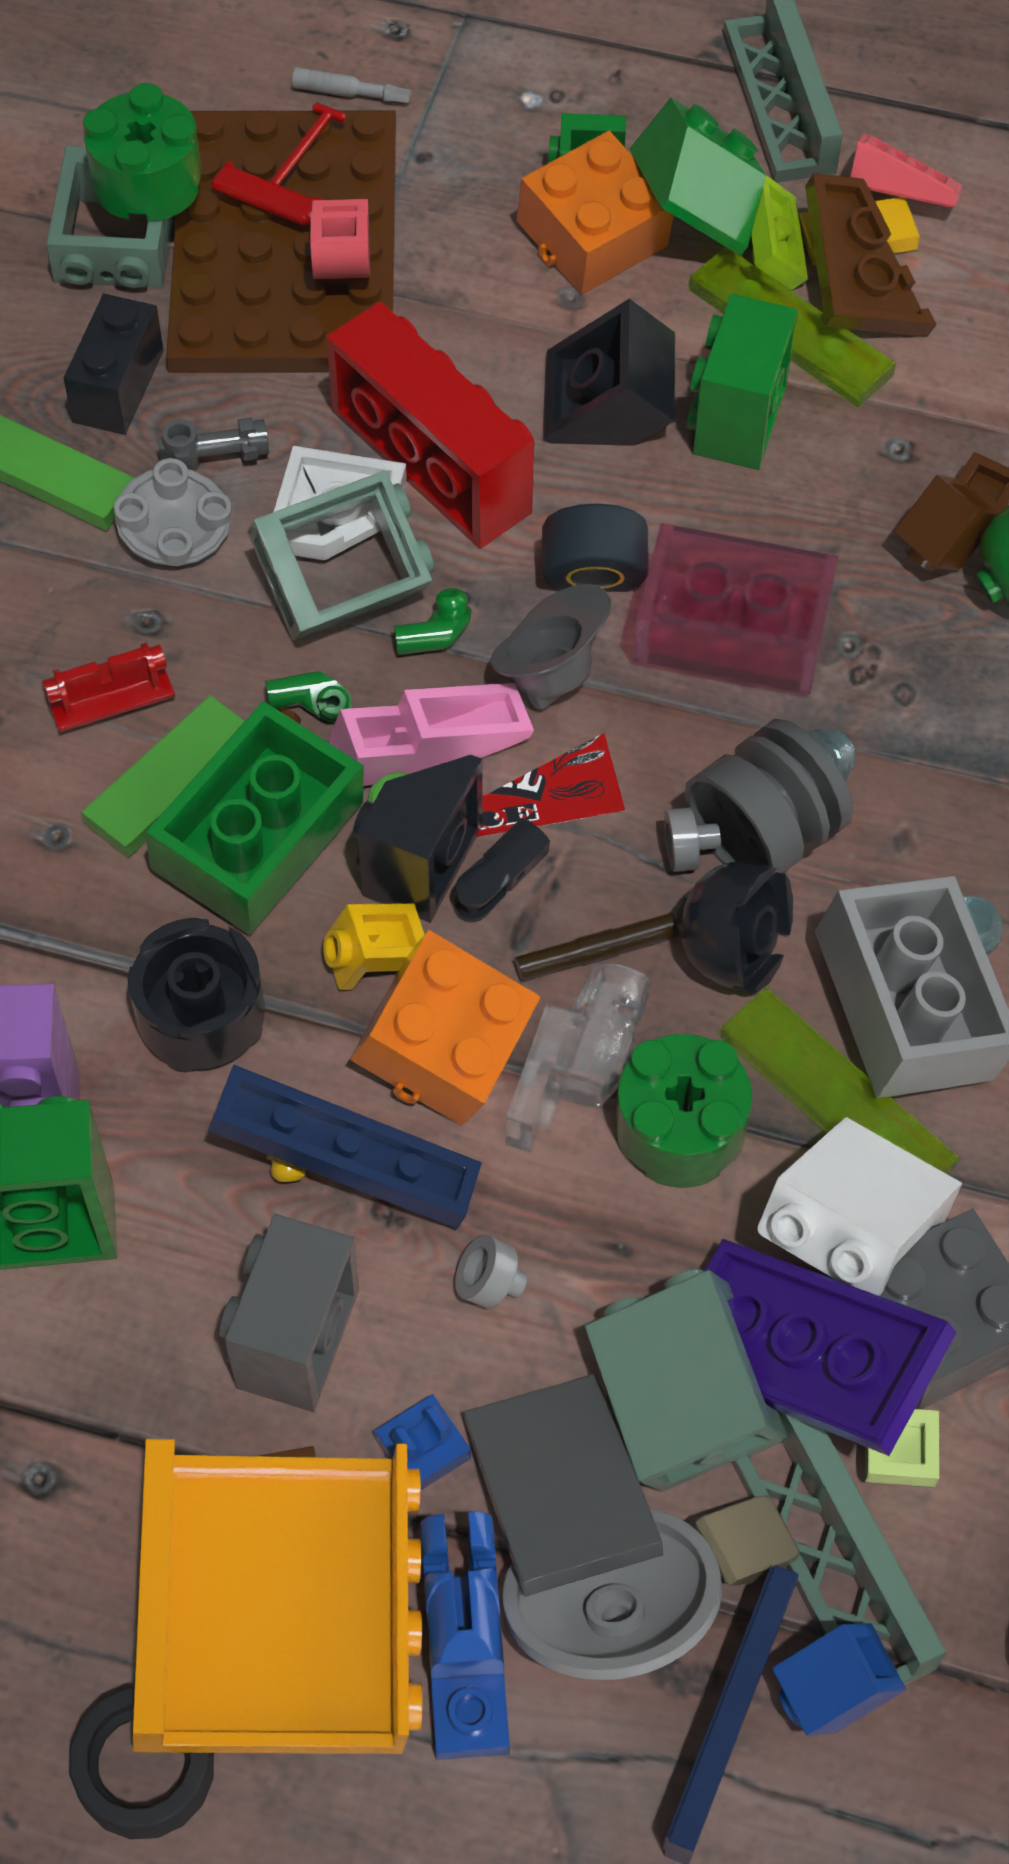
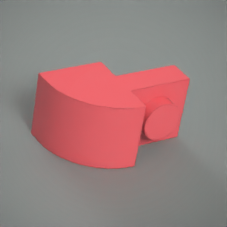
M368 199L312 200L310 245L313 279L370 278Z

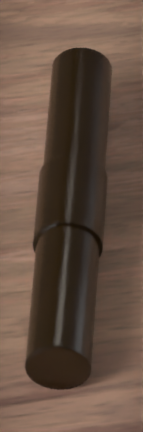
M671 912L516 956L515 965L520 980L525 981L679 936V930L676 925V919Z

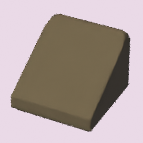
M769 1496L754 1497L705 1515L695 1522L698 1532L706 1539L714 1551L719 1564L720 1574L729 1586L765 1582L770 1567L774 1569L775 1565L785 1568L797 1560L800 1555L798 1546Z

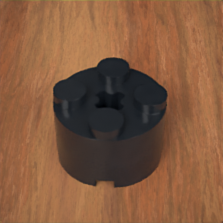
M180 919L153 931L140 945V953L133 966L131 967L130 965L127 977L138 1030L144 1043L156 1056L166 1061L167 1065L177 1072L186 1073L195 1069H208L226 1064L239 1057L249 1047L255 1045L262 1036L265 1001L256 953L249 941L240 932L229 926L228 931L209 925L208 919Z

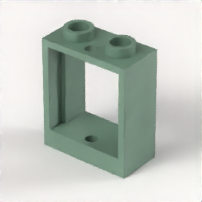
M65 146L46 243L54 283L126 286L130 288H163L175 216L160 221H148L145 239L71 235L77 202L98 201L93 192L86 147ZM104 271H107V272H110V273H112V274L108 275V274H105V273H103V272H104Z
M387 470L253 520L247 533L293 642L419 594L433 581L430 573L434 571V563L430 550L422 538L415 540L407 520L408 517H411L409 500L399 483L392 484ZM370 502L401 580L318 612L286 533Z

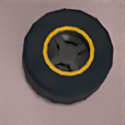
M600 503L570 506L549 515L542 526V574L546 583L557 590L575 585H595L606 592H628L642 585L649 574L648 526L645 518L634 510L618 505Z

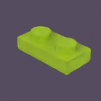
M766 175L751 233L753 244L751 256L756 268L762 275L768 278L772 277L789 290H793L808 280L797 199L793 194Z

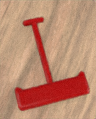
M316 102L312 108L313 112L320 114L319 118L270 181L237 169L232 162L227 161L211 181L212 189L299 225L307 226L311 222L312 200L323 199L321 197L311 198L280 186V184L329 120L333 119L342 123L346 119L345 113Z

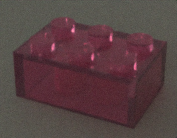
M661 523L637 615L633 661L811 694L838 556Z

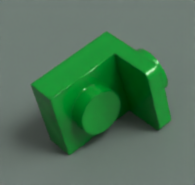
M562 113L560 136L550 135L548 163L609 130L625 147L626 116Z

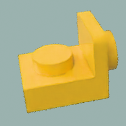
M415 904L346 905L326 933L323 943L325 961L333 970L339 990H353L365 972L400 970L408 954L425 934Z

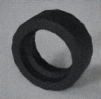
M125 1687L101 1698L80 1720L70 1744L69 1776L85 1811L104 1830L130 1840L159 1838L184 1826L203 1806L214 1779V1753H186V1768L181 1781L174 1791L162 1801L151 1806L131 1807L116 1801L104 1789L99 1777V1755L106 1739L119 1726L133 1720L135 1687Z

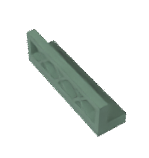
M766 0L765 15L725 20L723 33L773 180L778 183L810 178L813 173L837 174L843 134L795 1ZM766 34L769 42L761 51L742 42L741 37ZM762 68L782 78L775 88L755 79V76ZM774 106L795 115V118L788 126L768 117V113ZM789 143L808 152L809 158L784 162L781 151Z
M780 1412L788 1438L731 1463L750 1499L759 1496H769L785 1502L781 1512V1517L785 1524L792 1505L822 1516L829 1530L823 1550L819 1551L795 1542L799 1548L800 1555L797 1560L786 1566L788 1570L799 1574L796 1587L822 1637L837 1628V1624L872 1623L879 1638L889 1642L899 1660L901 1667L896 1670L904 1685L936 1671L946 1651L826 1430ZM782 1442L795 1466L789 1489L760 1479L749 1457ZM800 1478L810 1496L796 1491ZM834 1541L844 1559L830 1554ZM804 1560L818 1565L814 1579ZM825 1568L855 1578L863 1593L856 1615L827 1606L819 1591ZM868 1604L878 1623L864 1619Z

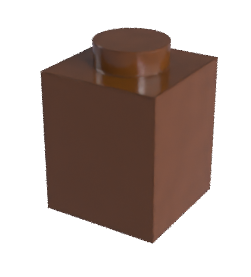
M936 475L894 532L909 544L905 550L906 554L924 569L931 572L935 568L959 571L979 546L981 534L989 521L999 512L961 479Z

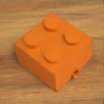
M610 130L521 178L517 222L539 246L538 253L542 262L547 267L555 264L581 295L668 247L674 215L661 208L634 157Z
M428 929L408 954L349 1060L395 1086L393 1093L400 1100L409 1104H415L417 1101H420L462 1126L485 1104L541 996ZM405 1087L410 1089L413 1092V1094L409 1095L402 1090V1088Z

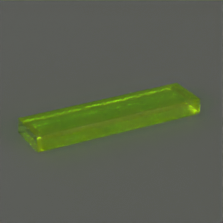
M727 247L723 248L690 276L689 290L723 314L730 294L798 309L791 361L856 407H860L894 376L896 362L847 329L825 327L823 312Z
M767 987L722 1026L720 1037L732 1045L737 1053L826 1133L831 1131L845 1117H848L947 1175L956 1167L959 1157L894 1099L891 1097L876 1098L869 1077Z

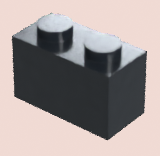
M103 293L63 377L72 423L126 435L164 352L157 305Z

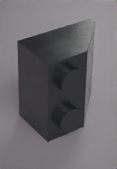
M630 298L547 350L544 438L550 443L633 446L675 421V332Z
M468 755L385 781L374 803L366 801L362 805L354 823L353 836L358 838L359 852L355 866L356 869L361 870L362 894L364 897L381 904L414 903L419 919L429 923L432 922L483 826L482 758Z

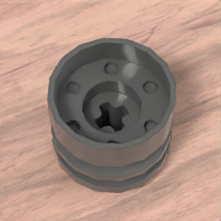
M773 719L755 732L754 736H749L737 745L734 755L724 754L686 782L685 800L687 807H691L693 810L696 825L718 823L721 847L710 850L723 865L730 862L753 863L778 868L775 872L784 873L802 860L804 850L813 851L828 840V837H832L848 826L852 819L853 806L850 791L839 768L826 750L806 730L789 720Z

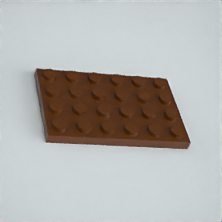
M313 110L190 111L194 117L197 129L201 179L198 184L199 192L194 202L176 215L166 354L168 373H329L327 335L379 301L393 312L396 110H338L345 113L346 119L342 123L330 119L280 184V186L311 198L321 197L323 200L368 199L370 278L313 279L310 245L311 222L307 226L299 225L214 191L211 187V181L227 161L232 162L237 169L270 181L319 118L320 114L313 112Z

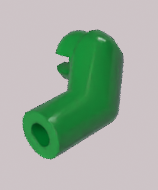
M321 671L265 680L268 704L275 709L300 705L322 720L336 722L340 709H350L352 707V698L347 689Z

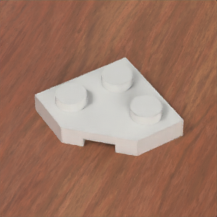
M293 446L274 512L387 470L393 485L399 483L404 489L407 479L406 464ZM370 502L286 533V536L295 556L327 560L378 533L381 529Z

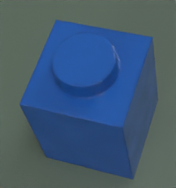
M872 1623L842 1624L772 1668L782 1687L779 1691L782 1706L789 1718L797 1726L803 1728L806 1736L836 1733L907 1690Z

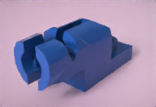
M468 1512L470 1570H468L466 1576L461 1578L455 1577L453 1571H450L444 1513L428 1516L421 1521L437 1760L510 1754L492 1515L485 1512Z

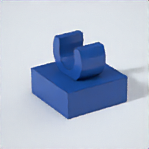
M434 1394L374 1430L375 1440L388 1459H393L396 1444H407V1469L420 1470L421 1490L471 1459L470 1447Z

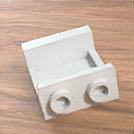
M845 1117L778 1177L757 1230L761 1236L835 1280L880 1296L896 1263L928 1230L946 1221L962 1182Z

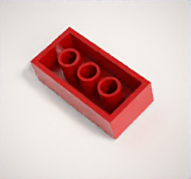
M379 301L326 336L332 412L383 460L405 463L406 481L474 545L482 549L532 514L535 443L531 432L524 423L518 419L512 420L495 405L492 397L484 387L479 384L473 385L456 369L454 363L445 352L434 350L424 341L407 318L403 316L398 317Z

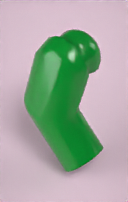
M458 588L444 589L437 594L436 603L438 608L427 622L394 626L397 655L444 650L450 647L471 619L472 609L467 606L468 597L466 593Z

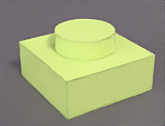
M915 1409L890 1456L865 1447V1482L936 1487L939 1480V1411Z

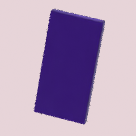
M722 1239L704 1271H712L730 1285L733 1297L727 1300L765 1404L775 1410L890 1456L957 1333L951 1324L944 1319Z

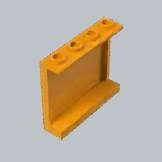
M146 1439L132 1753L403 1754L409 1737V1730H421L422 1686L421 1684H409V1656H420L422 1618L420 1610H408V1583H419L421 1574L420 1539L408 1538V1512H419L421 1481L419 1469H407V1444H396L393 1459L174 1455L175 1439Z

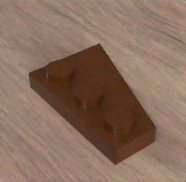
M813 173L805 185L825 327L928 337L937 324L929 308H920L911 290L916 282L908 266L899 265L887 241L891 236V232L865 180L862 178Z

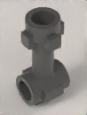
M252 417L237 419L238 429L197 434L195 426L187 420L177 419L170 421L163 427L162 437L158 438L160 459H178L189 470L196 471L199 467V457L241 452L244 461L258 459V455L269 454L264 419L253 421Z

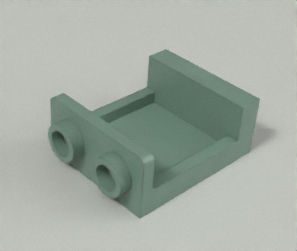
M692 1269L676 1274L665 1282V1290L645 1299L630 1297L619 1300L609 1305L603 1311L605 1317L585 1325L638 1481L662 1492L788 1438L779 1412L766 1405L727 1302V1300L733 1297L730 1285L710 1270Z

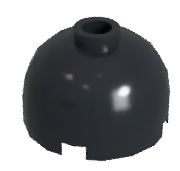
M730 862L707 872L695 884L689 895L684 896L677 910L676 925L681 932L683 948L689 962L707 980L724 987L758 993L771 982L780 968L784 955L778 953L771 954L776 946L778 934L790 935L793 894L787 875L775 872L778 868L753 863Z

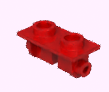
M146 642L142 643L140 648L108 657V662L96 665V662H92L60 672L59 669L53 670L54 677L45 679L41 683L59 733L175 697V692L165 669L167 664L160 644L149 648Z

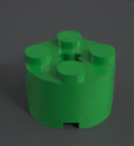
M142 83L134 86L129 93L113 97L85 115L83 119L84 142L93 192L97 201L105 210L117 217L128 220V213L146 214L147 221H160L179 214L194 202L199 192L198 184L201 179V161L196 123L193 115L185 105L168 95L162 94V90L158 86Z
M673 1034L655 1040L643 1041L633 1050L632 1056L626 1063L619 1081L615 1134L620 1151L628 1161L630 1158L639 1168L645 1171L647 1178L669 1187L689 1188L701 1186L720 1176V1172L730 1165L733 1160L735 1161L742 1151L752 1105V1088L748 1074L742 1063L738 1060L737 1051L733 1046L722 1040H711L698 1035Z

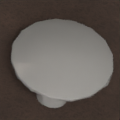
M162 459L156 463L153 470L146 471L129 481L114 503V520L119 537L134 554L151 563L181 566L199 562L217 551L228 535L231 519L230 499L211 479L193 470H189L178 459Z

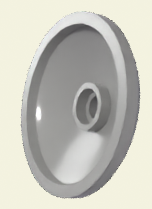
M650 1509L662 1539L663 1556L526 1597L512 1562L503 1586V1606L509 1630L515 1641L527 1655L543 1666L568 1676L592 1680H617L657 1670L675 1661L692 1649L704 1637L717 1616L722 1597V1582L719 1564L710 1544L696 1529L683 1520L662 1511Z

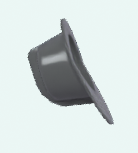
M575 585L559 590L543 599L527 614L512 634L493 651L490 663L495 672L512 677L520 691L527 695L530 703L535 708L546 709L562 694L579 687L589 677L592 665L590 641L602 628L611 612L610 597L604 589L595 585Z

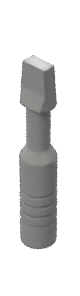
M295 67L293 72L292 87L294 89L316 91L318 93L349 98L362 95L380 98L383 101L405 103L410 101L412 90L399 88L388 83L386 85L361 82L356 77L301 67Z

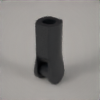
M520 818L483 854V858L474 863L456 881V895L454 896L453 908L457 916L467 922H477L484 919L505 897L507 891H511L548 854L550 840L545 833L529 820Z

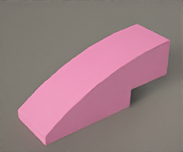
M503 683L410 689L403 691L398 705L340 709L328 740L331 745L364 765L363 786L374 785L381 777L391 773L404 772L410 774L468 755H474L479 758L488 756L531 738L534 729L516 684Z

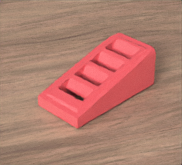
M864 133L858 141L850 177L864 179L869 190L950 208L956 206L963 186L956 180L872 135Z

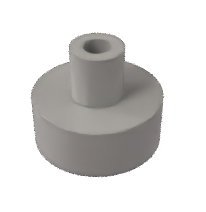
M691 807L665 810L664 836L671 871L697 870L700 862L699 850L721 847L718 823L696 825Z
M488 1234L475 1238L464 1251L458 1264L455 1278L458 1295L485 1308L496 1306L506 1295L512 1297L520 1296L526 1287L527 1275L525 1272L517 1269L518 1256L515 1247Z

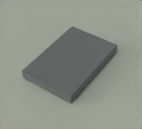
M597 1374L464 1411L466 1428L525 1597L663 1556L661 1536Z

